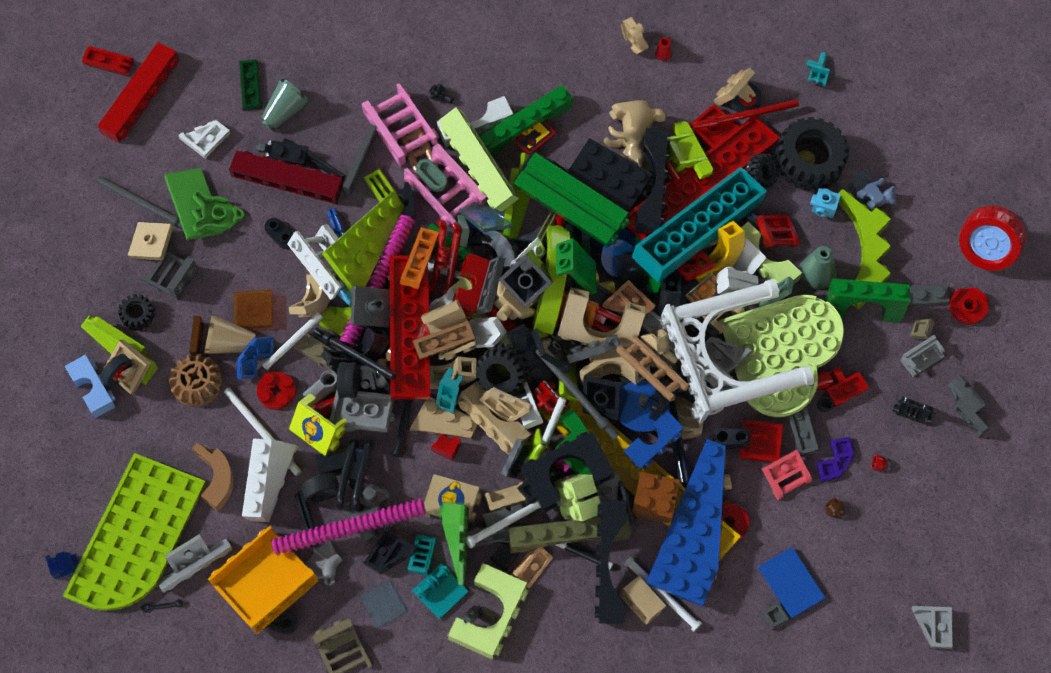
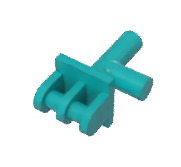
M822 52L820 54L819 62L807 61L806 67L811 68L808 82L814 81L815 84L822 83L823 86L826 85L830 69L824 68L828 56L827 53Z

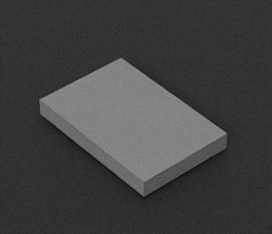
M336 390L329 421L335 425L345 418L347 421L344 428L387 432L394 399H391L390 394L358 391L356 398H340Z

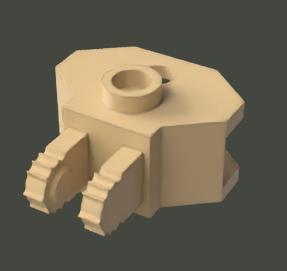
M663 329L651 331L650 334L641 336L640 340L669 367L672 368L671 365L675 366L678 360L670 352L672 348L669 346L667 332ZM640 349L636 352L644 358L647 357ZM654 362L650 363L652 367L657 366Z

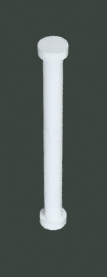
M535 501L479 533L465 537V541L470 548H473L477 542L539 509L540 506Z
M632 556L629 557L623 565L626 568L629 567L646 583L649 575L634 561ZM649 586L692 627L691 630L695 632L702 622L700 620L697 621L667 592Z

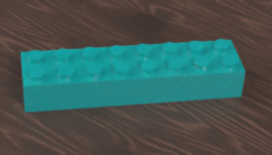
M742 167L738 168L635 246L632 258L659 283L718 238L719 228L732 221L735 223L739 222L760 206L767 190Z

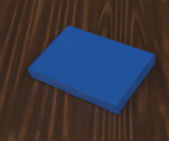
M793 547L758 567L790 619L825 599V596Z

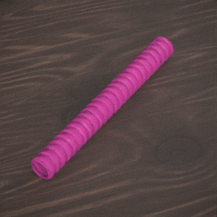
M400 215V220L397 221V225L394 227L395 230L392 231L390 240L387 242L388 245L385 246V250L382 252L383 255L380 256V260L377 262L378 265L375 266V270L372 272L373 275L370 276V280L367 282L368 285L365 287L383 289V286H385V281L390 276V255H400V251H402L406 243L405 241H407L410 231L413 229L412 226L415 225V221L411 217ZM350 317V321L347 323L348 326L345 327V332L342 333L343 337H340L339 340L352 348L356 346L355 342H358L359 339L357 337L361 336L360 332L363 331L364 326L351 325Z
M418 498V501L412 500L411 503L407 501L406 504L400 503V506L394 505L393 508L389 506L388 509L382 508V511L376 510L375 513L371 511L368 515L364 513L363 516L358 515L357 518L353 516L350 520L346 518L345 521L339 520V523L335 521L332 525L328 523L327 526L321 525V528L317 526L314 530L310 528L309 531L303 530V533L299 531L297 534L291 533V536L285 535L284 538L282 536L279 539L273 538L272 547L274 553L280 556V553L286 554L287 551L291 553L293 550L298 551L299 548L304 549L305 546L309 548L312 544L316 546L317 543L322 544L323 541L327 543L330 539L334 541L335 538L341 539V536L345 538L348 534L352 536L353 533L359 534V531L363 533L365 530L371 531V528L377 529V526L381 528L383 525L389 526V523L395 524L396 521L400 523L403 519L404 521H407V518L413 519L414 516L418 518L421 514L425 516L426 508L423 500Z

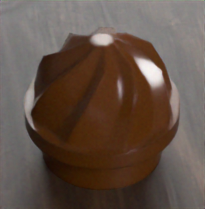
M835 497L824 506V509L827 511L826 514L833 518L843 516L845 511L842 501L837 500Z

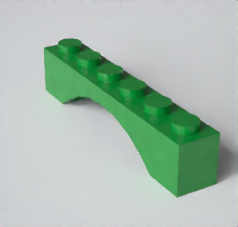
M562 84L479 137L491 156L494 157L529 128L545 120L557 118L573 107V97Z

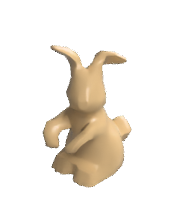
M642 100L614 104L611 106L613 110L609 114L614 121H622L624 132H618L609 126L610 134L619 139L611 140L607 137L604 139V143L609 148L626 147L621 156L651 172L647 160L641 153L643 135L646 127H652L653 121H665V111L661 108H651L647 101Z

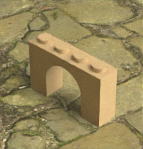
M570 287L558 336L568 341H580L581 344L589 346L588 343L596 340L604 342L607 336L617 334L620 345L623 348L627 349L633 345L630 340L634 335L639 336L645 316V306L626 302L620 324L611 331L598 332L591 329L584 319L589 292Z

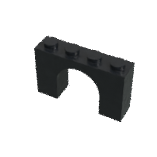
M592 431L589 433L583 432L576 437L577 439L561 443L556 450H547L541 454L540 458L536 460L530 459L523 463L521 467L522 474L543 514L561 505V500L550 481L551 471L560 461L574 459L583 463L590 475L593 476L596 486L615 477L614 471Z

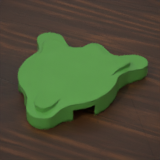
M200 190L194 191L192 195L193 199L200 205V207H194L192 210V214L196 218L193 230L197 233L204 230L226 231L244 218L243 210L235 205L233 207L228 202L229 199L225 197L208 196Z

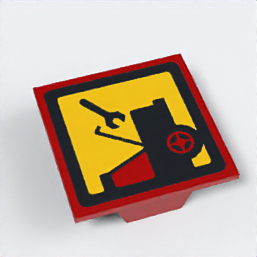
M543 121L529 128L513 141L529 155V153H533L554 136L556 132Z

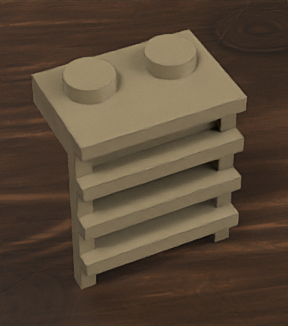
M340 619L334 623L333 627L329 629L322 628L312 637L329 673H344L366 662L368 668L372 667L350 619ZM356 641L357 647L328 661L327 654ZM359 651L361 652L362 658L333 672L331 665Z

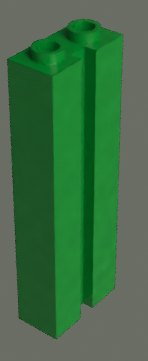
M536 152L527 163V167L514 182L517 189L607 248L611 244L614 245L619 238L618 233L621 229L624 230L630 222L628 212Z

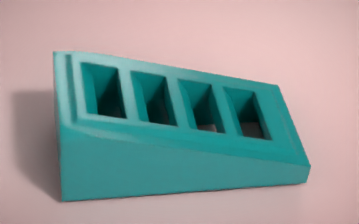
M416 534L414 546L417 549L429 551L428 553L417 551L411 555L408 573L428 576L436 542L435 537ZM419 541L431 543L430 546L419 544ZM416 555L427 557V559H417ZM414 563L425 564V567L415 566Z

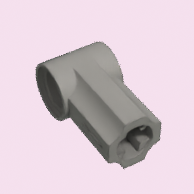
M331 370L323 372L320 379L307 389L303 396L306 397L311 393L316 397L314 405L320 403L331 392L337 390L336 373ZM328 379H335L332 384H326Z

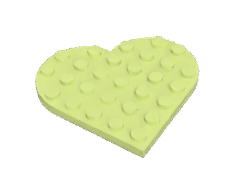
M813 295L790 297L719 320L725 327L723 334L726 342L733 343L734 346L751 349V353L735 368L738 381H754L804 366L811 368L814 376V383L812 385H801L747 401L756 411L772 417H785L795 414L810 403L818 386L817 368L825 365L835 357L844 337L843 323L838 311L828 301L826 302Z

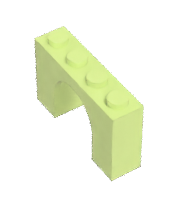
M483 563L474 580V584L499 597L504 605V613L501 619L490 627H478L469 622L466 624L463 622L464 620L457 617L448 634V639L493 660L495 655L499 656L503 645L500 643L503 637H508L512 628L509 624L512 618L516 620L520 612L518 605L521 600L525 601L529 590L526 589V582Z

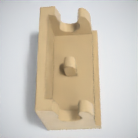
M523 482L490 494L489 492L485 493L484 496L489 511L500 510L506 507V510H510L511 505L521 504L523 506L529 504L517 489Z
M640 576L625 586L619 595L645 625H648L666 607Z

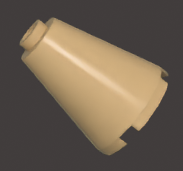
M212 315L204 353H242L252 339L256 338V333Z

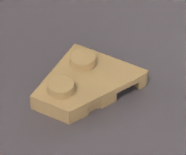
M494 387L483 393L479 399L505 422L515 421L530 412L533 407L531 404Z

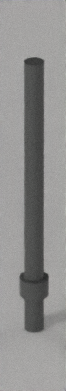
M101 176L97 178V183L162 217L169 221V224L182 228L178 215H172Z
M541 358L598 422L597 425L615 440L619 434L609 424L608 418L601 415L561 369Z

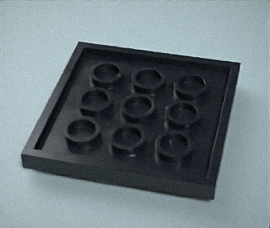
M591 138L588 139L567 171L569 175L628 213L632 210L653 177L651 172Z

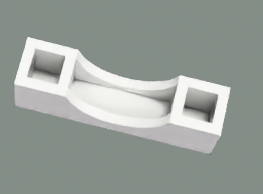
M505 96L488 102L485 115L477 121L470 122L478 135L487 132L513 115ZM437 121V130L445 147L451 146V139L442 132V125Z

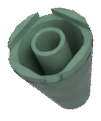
M281 78L261 117L263 119L262 124L268 129L272 127L276 129L304 108L310 100L306 96H301V91L293 84Z
M826 246L818 247L799 266V270L802 272L800 279L810 289H826L830 286L832 278H836L833 252Z

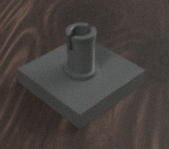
M360 286L352 287L351 325L389 328L390 290Z

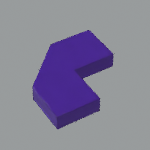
M850 437L830 441L835 459L816 463L821 482L840 479L855 455Z

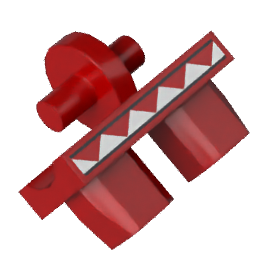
M543 380L532 393L540 401L536 407L539 410L545 407L552 416L559 399L555 392L557 386L552 381L547 382ZM567 399L562 412L565 410L567 404L569 403Z

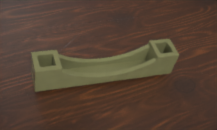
M626 514L625 524L620 528L613 541L629 540L631 530L628 514ZM601 517L590 518L585 521L572 520L509 528L510 553L530 552L533 549L563 543L600 541L601 537L597 536V524H601Z

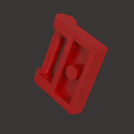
M789 215L758 216L756 222L764 238L763 244L766 248L777 245L799 246L800 240ZM773 235H788L789 238H774Z

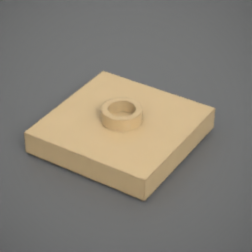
M138 222L128 256L133 259L164 260L173 226L164 223Z

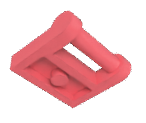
M794 450L761 468L777 500L783 498L784 494L804 483L809 484L812 482V477L798 450ZM800 471L801 477L780 488L779 482Z

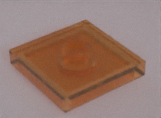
M272 290L234 292V324L244 329L273 327Z

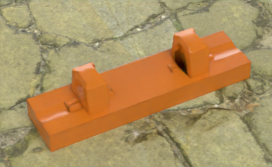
M420 228L403 271L400 284L419 289L439 232Z

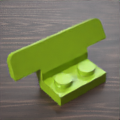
M685 121L674 123L672 129L676 136L667 137L670 139L669 150L666 149V154H669V161L677 174L683 171L685 167L693 166L699 179L712 175L713 168L689 124Z

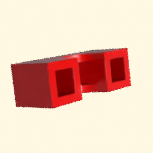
M471 253L464 259L460 277L469 280L472 288L466 290L459 287L454 293L452 302L459 300L465 316L470 318L477 313L478 302L490 260Z

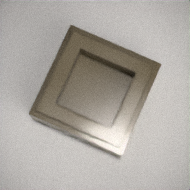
M932 319L915 320L910 337L915 340L930 338L935 322Z

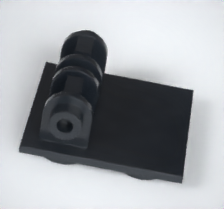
M903 396L901 400L896 398L899 404H894L892 410L896 412V415L905 417L908 407H910L907 419H909L912 409H916L913 421L919 410L916 421L924 425L931 423L932 417L929 416L930 413L936 415V412L932 411V406L920 403V406L913 404L914 400Z

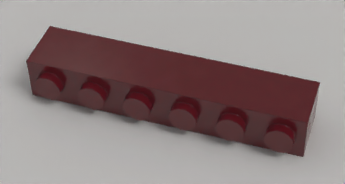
M236 150L229 168L231 177L336 205L343 188L342 178L336 174H325L317 169H306L302 165L287 164L283 160H272L267 156L253 155L248 151Z

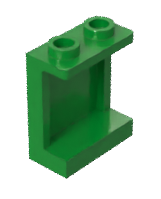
M573 238L556 244V274L558 276L570 274L576 281V289L588 291L589 295L595 294L596 262Z

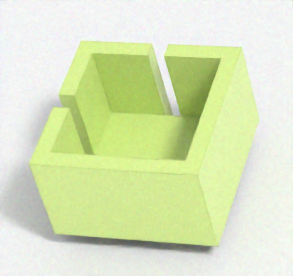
M572 474L554 481V489L561 500L560 511L565 519L585 521L597 516V507L600 504L599 497L595 496L583 500V497L597 492L592 475Z

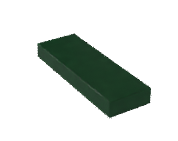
M257 59L239 61L243 111L261 109Z

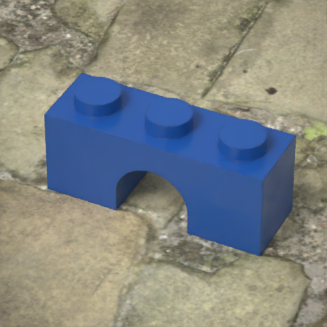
M668 411L652 424V427L658 433V441L655 444L647 445L637 438L623 452L639 470L642 467L644 469L648 468L654 462L651 459L656 454L660 456L668 449L666 444L669 441L675 442L683 435L680 432L683 426Z

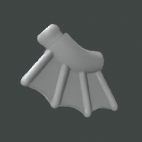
M329 540V542H324L320 547L314 548L312 557L305 564L308 569L310 568L315 573L318 579L323 578L326 585H333L336 578V569L342 558L336 553Z

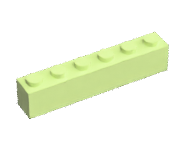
M455 107L439 120L442 125V132L449 136L451 139L450 145L455 151L458 150L460 153L459 159L461 162L469 167L468 173L470 176L478 181V188L482 194H486L488 197L487 202L489 206L502 212L519 199L464 112Z

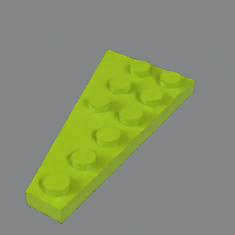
M394 191L389 193L322 252V255L351 293L354 286H366L405 207Z

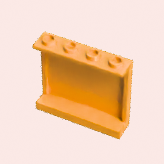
M271 526L260 531L253 541L245 544L240 552L231 556L226 564L220 569H216L208 578L213 587L256 635L319 581L315 573L310 568L308 569L293 551L291 553L287 551L286 554L280 553V556L274 553L272 540L273 538L279 539V536Z

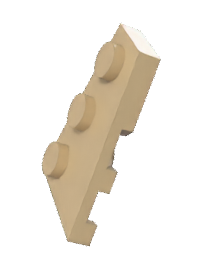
M430 397V400L425 401L410 427V431L447 435L449 437L455 436L471 440L479 425L470 416L456 409L452 414L435 406L436 400Z

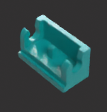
M448 368L440 381L435 406L453 414L458 401L459 385L462 382V375H459L457 380H453L451 377L453 376L454 369Z

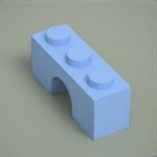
M86 355L65 366L77 388L86 383L93 385L91 392L82 398L94 418L116 407L113 403L116 400L111 390L106 391L104 387L106 384L101 380V374L98 376L95 372L98 368L93 359L88 360Z

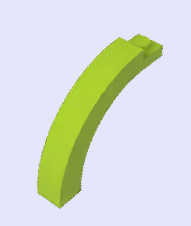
M548 225L546 231V269L553 283L540 294L533 319L534 329L537 328L551 335L558 318L567 274L562 276L556 274V244L570 239V232L559 225Z

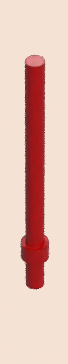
M793 100L716 118L715 116L707 117L706 120L693 122L694 130L705 127L713 128L718 124L799 107L798 100Z

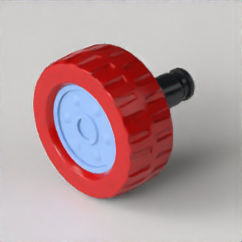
M994 205L983 206L974 210L965 220L959 234V246L966 259L981 269L991 271L1005 269L1013 265L1022 253L1026 242V230L1021 219L1011 210Z

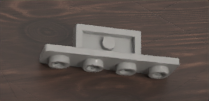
M199 534L166 554L165 558L174 571L158 582L162 592L172 590L178 583L191 578L197 571L207 568L213 561L226 556L232 550L227 539L208 549Z

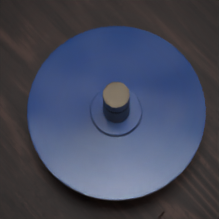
M642 380L636 385L633 382L626 384L624 388L628 393V397L619 419L620 422L636 432L655 430L652 427L655 421L649 418L651 413L649 408L653 402L649 397L656 388L647 380ZM668 402V404H667V406H666V408H665L663 414H664L666 411L669 412V410H670V403H669V402Z

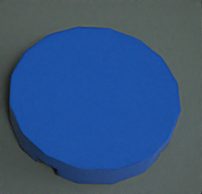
M618 239L609 248L603 246L599 255V262L603 271L612 277H619L614 256L628 252L633 253L632 245Z

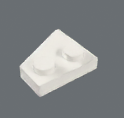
M214 120L205 126L194 128L195 131L187 134L183 132L178 136L180 140L206 159L230 135V131L217 120Z

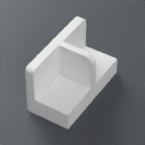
M526 381L523 383L526 392L515 397L533 406L530 412L520 417L524 428L527 430L543 423V419Z

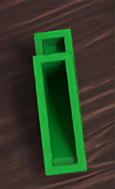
M571 408L559 418L560 424L570 433L561 443L565 441L571 442L577 439L576 437L583 432L588 433L581 419ZM574 459L563 460L576 474L590 475L587 467L580 461ZM595 484V487H596V490H597V492H596L595 494L597 495V494H598L599 486H596V484Z

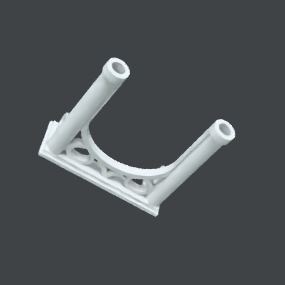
M774 279L767 280L763 284L678 307L670 306V304L665 305L658 321L659 328L667 332L670 340L675 344L676 357L681 360L682 373L684 377L687 376L688 384L690 385L688 388L689 392L695 398L691 413L693 418L697 419L698 425L702 424L708 415L722 411L723 407L801 385L809 386L814 383V376L809 366L754 381H736L722 374L714 366L707 354L705 331L711 319L726 311L778 298L779 289ZM707 315L703 323L699 322L697 319H694L700 316ZM689 324L694 325L699 330L698 336H688L685 326ZM698 342L695 346L696 351L692 354L688 343L695 344ZM696 364L701 365L703 369H707L699 375ZM707 375L715 377L718 380V387L715 389L707 387L704 377ZM723 383L733 387L732 389L720 392Z

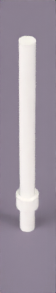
M230 387L224 391L226 396L263 439L275 440ZM292 457L290 470L295 476H298L302 471L295 464Z

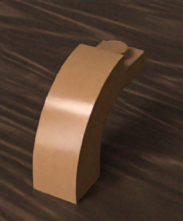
M196 443L192 448L195 455L213 468V480L201 497L203 501L219 512L227 503L232 493L233 473L226 457L218 448L213 452L205 444L201 446Z

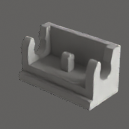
M933 335L903 354L900 361L912 377L944 358L943 352L945 350L936 339V336Z

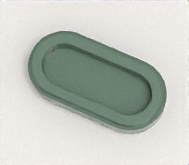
M422 159L417 163L416 172L418 176L433 191L440 192L447 187L446 175L431 160Z

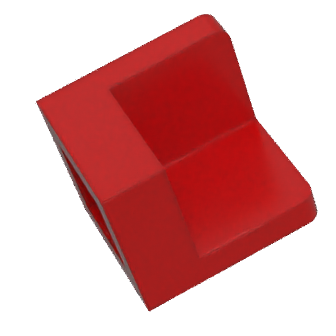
M440 435L436 443H432L431 451L453 461L461 446V439L455 436L450 439Z

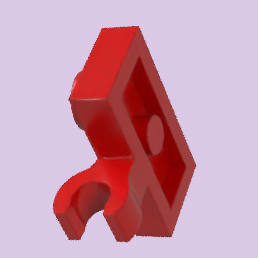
M838 367L830 373L837 384L827 388L825 392L833 400L834 407H837L867 391L869 386L860 372L845 378L843 372Z

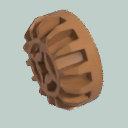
M197 354L194 357L187 355L186 359L183 361L178 360L176 362L177 366L171 369V377L169 379L171 391L175 398L184 405L191 407L204 406L212 402L221 391L223 385L222 373L218 365L210 357H203L202 354ZM195 365L194 368L189 369L187 372L183 371L186 367ZM204 368L207 371V379L203 376L205 373ZM181 374L185 375L186 387L181 382Z

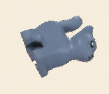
M880 178V180L869 183L864 189L858 191L856 195L857 201L861 204L868 201L867 207L871 212L884 204H894L896 202L895 186L882 193L878 187L882 186L885 180Z

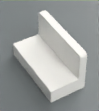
M498 317L471 319L469 321L477 341L474 348L493 347L507 332Z

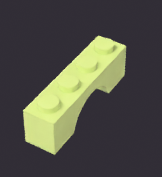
M747 222L741 227L745 231V237L760 251L759 241L761 233ZM766 258L757 268L758 273L763 278L774 279L776 283L790 276L794 280V285L800 280L802 274L789 260L774 262Z

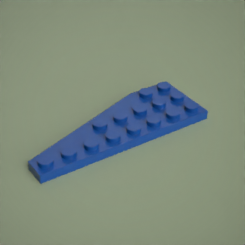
M708 439L705 442L646 582L649 586L701 607L705 604L718 572L725 446Z

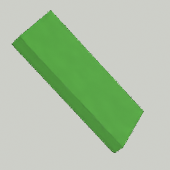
M201 168L165 174L164 178L186 239L192 240L222 234L223 231L204 230L197 233L193 230L196 218L192 214V210L194 207H200L192 197L194 191L200 190L204 194L211 196Z

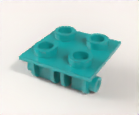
M440 563L412 592L438 619H441L468 593V590L463 585H459L458 580L450 573V570Z

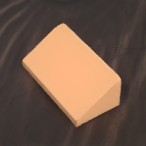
M543 547L530 550L511 573V576L526 582L527 588L530 589L553 557Z

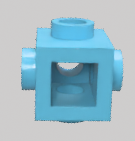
M819 188L817 195L813 194L810 205H813L812 212L820 217L826 216L833 219L840 194L834 193L829 189Z

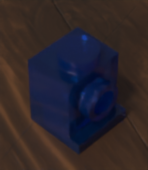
M60 552L53 558L50 555L45 556L50 575L54 579L74 573L79 564L76 553Z

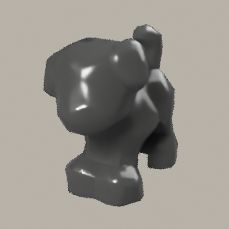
M374 484L364 486L360 502L365 508L361 511L353 512L351 503H347L343 508L345 515L351 519L353 516L355 518L358 515L363 516L364 513L368 515L371 511L373 513L376 510L382 511L381 506L390 497L389 491ZM398 521L395 524L389 523V526H383L386 530H390L398 524ZM372 529L371 531L365 530L363 533L359 531L366 545L377 539Z

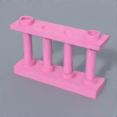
M399 83L397 84V95L377 106H372L367 100L362 103V108L370 123L377 127L378 135L401 167L406 164L405 156L408 152L428 141H431L433 146L438 144L437 138L439 136L434 128H430L410 99L409 91L406 88L403 89ZM402 100L407 108L385 120L380 119L378 116L379 112ZM409 114H412L416 120L395 133H390L388 130L389 125ZM419 127L422 128L425 135L405 146L401 145L399 147L397 144L399 138Z
M436 144L432 148V158L430 160L435 165L441 164L445 168L443 173L446 177H453L457 184L436 200L430 193L432 189L428 185L424 187L418 180L419 176L416 171L412 173L406 168L404 170V180L409 183L410 187L413 186L441 216L440 219L446 221L447 227L450 226L452 228V224L456 222L455 218L473 203H478L480 206L484 205L487 202V196L481 193L477 184L439 144ZM465 190L469 194V198L448 213L442 205L459 191Z

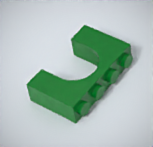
M832 278L825 301L834 306L841 318H844L849 306L860 302H872L882 305V321L902 322L910 303V285Z

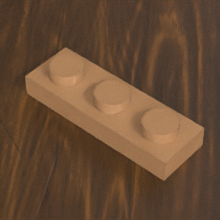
M465 321L413 340V343L421 360L473 341L475 337L469 322Z

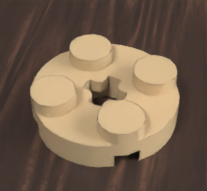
M632 17L622 21V33L625 40H629L633 44L631 47L633 52L638 54L648 49V43L643 37V26L640 23L636 24Z

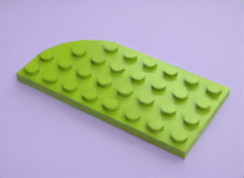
M134 453L63 597L98 611L122 609L146 597L160 581L168 564L165 555L176 548L203 492L206 481Z

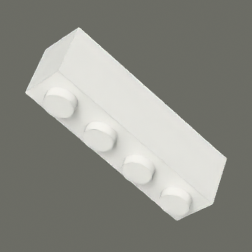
M253 439L242 517L249 521H270L278 500V493L280 488H283L285 475L291 467L293 454L297 451V445L272 439Z

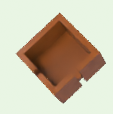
M641 472L632 510L633 516L671 524L680 488V480L664 476L660 480L658 475Z

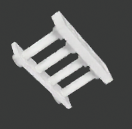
M328 224L322 225L314 237L304 239L299 231H295L287 243L327 296L331 300L334 299L341 287L346 285L342 280H336L332 274L335 271L331 265L326 266L321 259L325 258L322 255L323 251L315 253L310 245L319 244L325 251L338 239L337 235Z

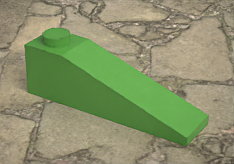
M443 502V506L439 508V518H442L459 585H464L467 563V543L465 537L468 536L470 503Z

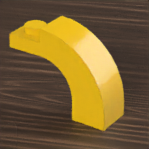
M734 221L718 229L717 246L708 256L715 264V268L694 278L699 283L711 273L716 277L725 267H733L740 257L745 243V231ZM701 260L698 265L702 266L705 263Z

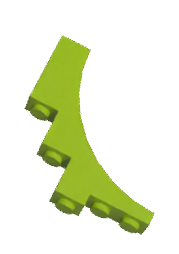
M842 189L838 193L840 194L838 204L853 221L862 248L861 266L856 280L885 283L891 272H889L885 265L878 262L888 253L891 245H889L885 238L879 237V235L887 228L891 219L884 211H880L878 208H875L872 212L869 211L865 204L859 203L851 193ZM866 302L855 303L853 306L859 310Z

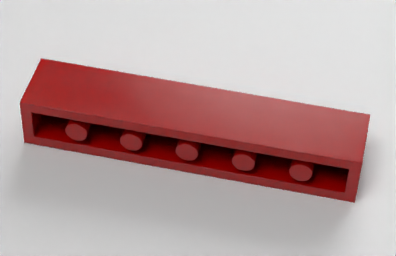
M157 42L97 125L102 135L117 143L127 137L129 128L132 124L135 125L137 123L139 114L142 110L145 111L147 109L149 100L152 96L155 97L157 95L159 86L162 82L165 83L172 68L175 69L177 67L179 58L175 50Z

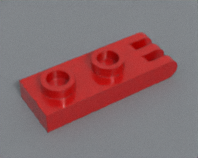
M92 46L87 47L82 58L84 65L128 76V70L131 69V64L134 62L132 57Z

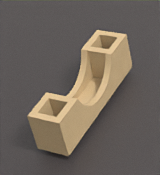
M477 381L461 392L457 404L499 445L501 450L509 455L517 438L529 440L531 434L518 421L505 422L496 418L489 408L479 400L481 395L487 392V390H483V386L479 385Z

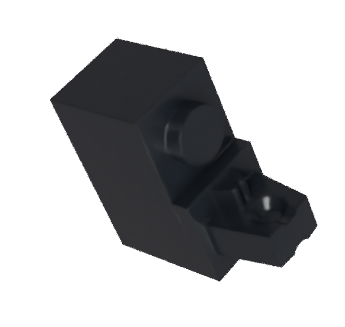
M671 273L661 281L658 302L659 317H661L665 305L679 306L681 274Z

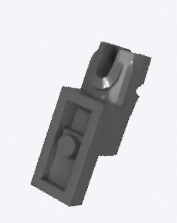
M959 375L947 387L955 401L958 400L952 409L979 438L988 429L985 420L977 416L984 409L986 403L974 390L973 386L965 387L968 381L962 375Z
M521 504L511 505V511L506 510V507L500 510L483 514L482 523L484 528H475L468 532V536H473L522 509ZM525 516L477 542L473 548L508 539L509 528L525 524Z

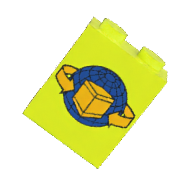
M310 393L298 402L289 430L326 456L329 452H334L339 447V439L345 432L344 426L347 420L343 418L334 425L312 409L316 397Z

